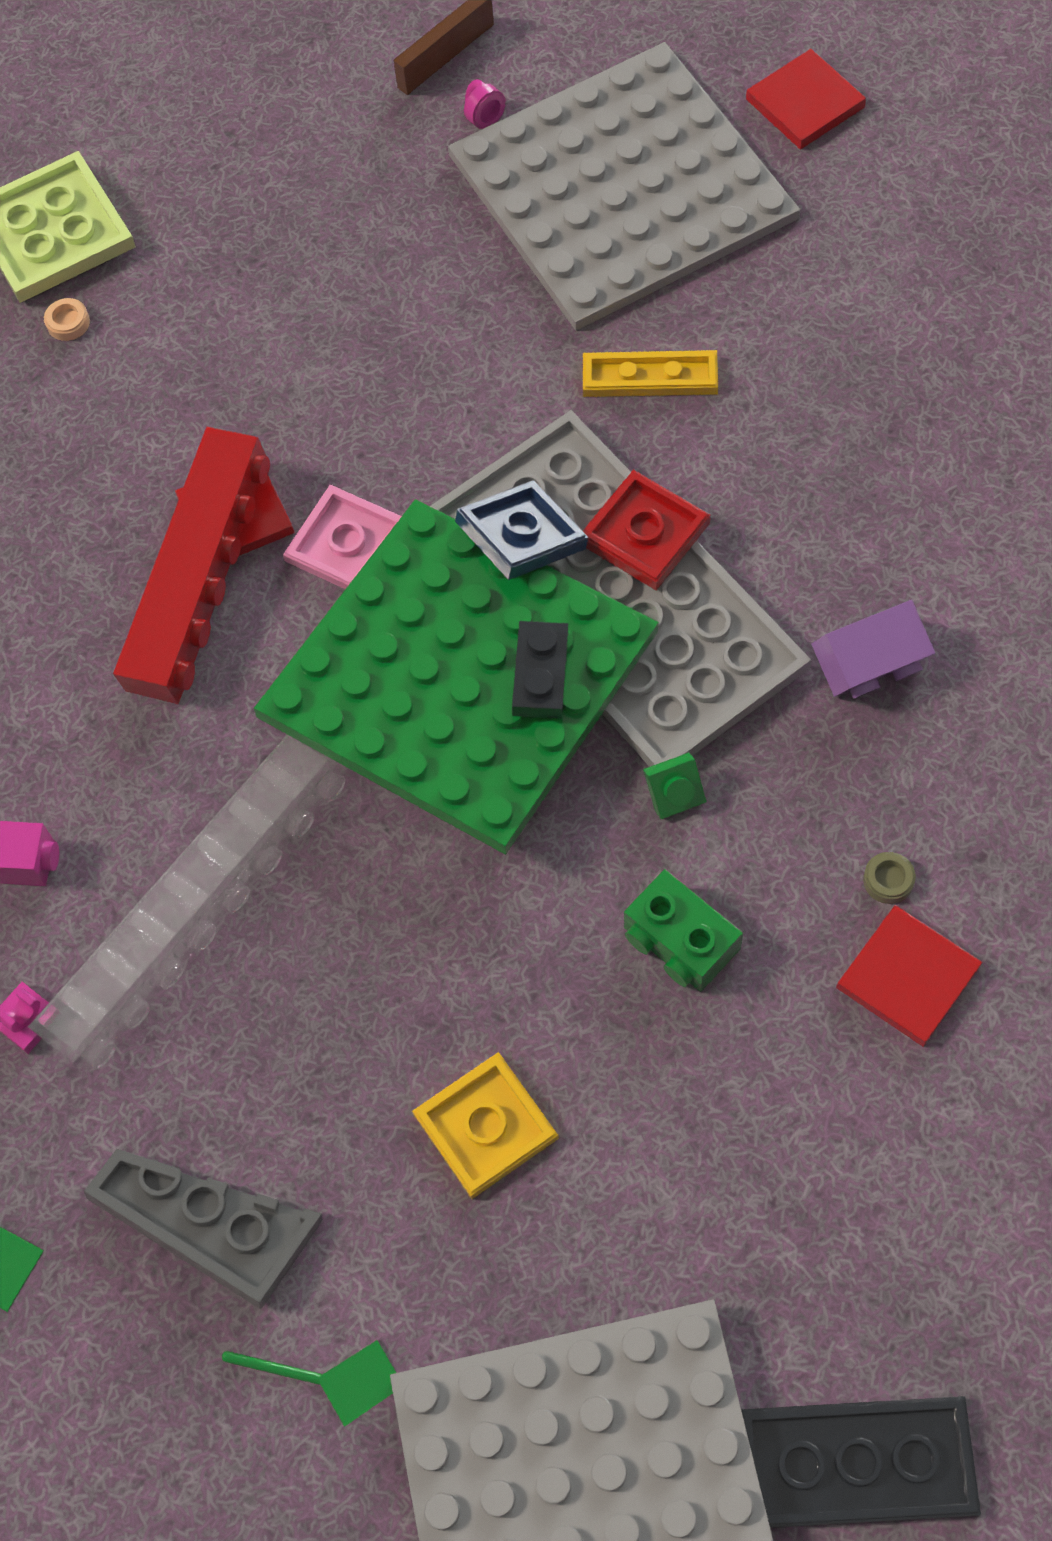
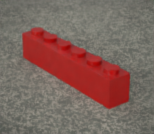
M206 426L113 675L126 692L179 704L184 690H189L195 677L194 662L199 649L204 648L209 640L211 630L209 621L215 606H219L223 601L226 590L225 577L229 566L236 563L240 554L241 542L239 537L244 525L249 524L254 516V498L259 484L265 483L269 474L270 460L266 456L258 437Z

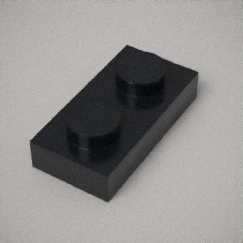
M519 621L512 716L562 719L568 623Z

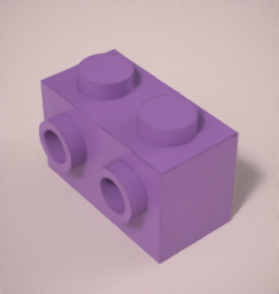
M912 600L827 633L811 644L834 697L850 691L853 699L880 688L877 679L893 673L895 680L899 681L922 671L923 668L920 661L935 654Z

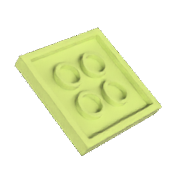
M79 151L0 187V270L20 303L136 247L131 233Z

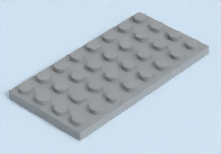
M570 410L430 507L455 519L456 511L461 507L534 480L583 531L631 472L580 418ZM698 541L693 544L657 591L588 549L547 565L659 622L658 633L602 713L649 767L688 752L693 756L810 669L811 659Z

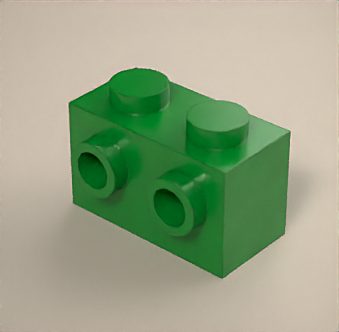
M666 869L624 911V928L627 930L625 933L627 940L639 952L648 955L652 951L666 963L663 966L665 972L682 987H687L691 984L698 991L702 992L741 950L743 933Z

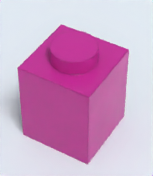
M0 821V884L46 886L49 871H55L58 866V843L55 842L43 823Z

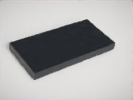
M965 1396L741 1409L770 1529L981 1516Z

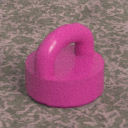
M479 79L473 80L468 85L465 94L464 115L466 119L479 129H484L496 123L503 115L506 99L504 94L491 84H485Z

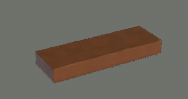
M467 0L393 60L397 88L406 95H409L494 25L492 0Z

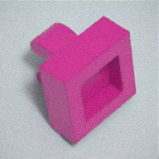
M21 982L0 1005V1032L29 1054L63 1015L24 982Z

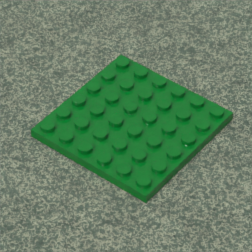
M415 499L254 707L256 718L506 855L658 633L659 622L547 565L508 580L460 528L454 518ZM519 621L568 623L562 719L512 716Z

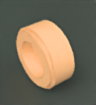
M64 298L55 301L47 308L44 314V323L52 337L62 341H70L79 338L87 331L90 318L82 302L73 298Z

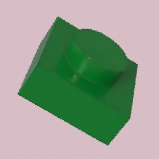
M689 752L643 769L654 809L660 819L707 803L695 759Z

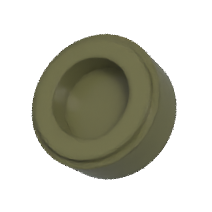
M883 852L875 855L867 863L863 883L867 893L876 901L885 904H895L905 900L910 895L915 884L916 874L913 865L907 858L898 853Z

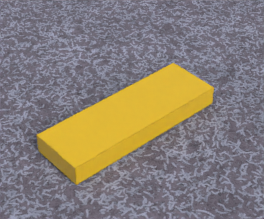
M717 350L583 353V397L718 395Z

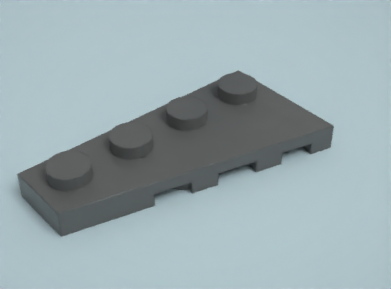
M120 1149L115 1150L84 1190L89 1201L259 1309L263 1308L323 1220L322 1213L306 1208L303 1211L279 1204V1200L262 1194L253 1196L229 1188L227 1183L207 1178V1180L181 1173L180 1168Z

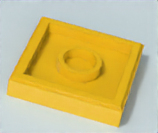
M499 1052L412 1111L471 1199L559 1139L554 1128Z

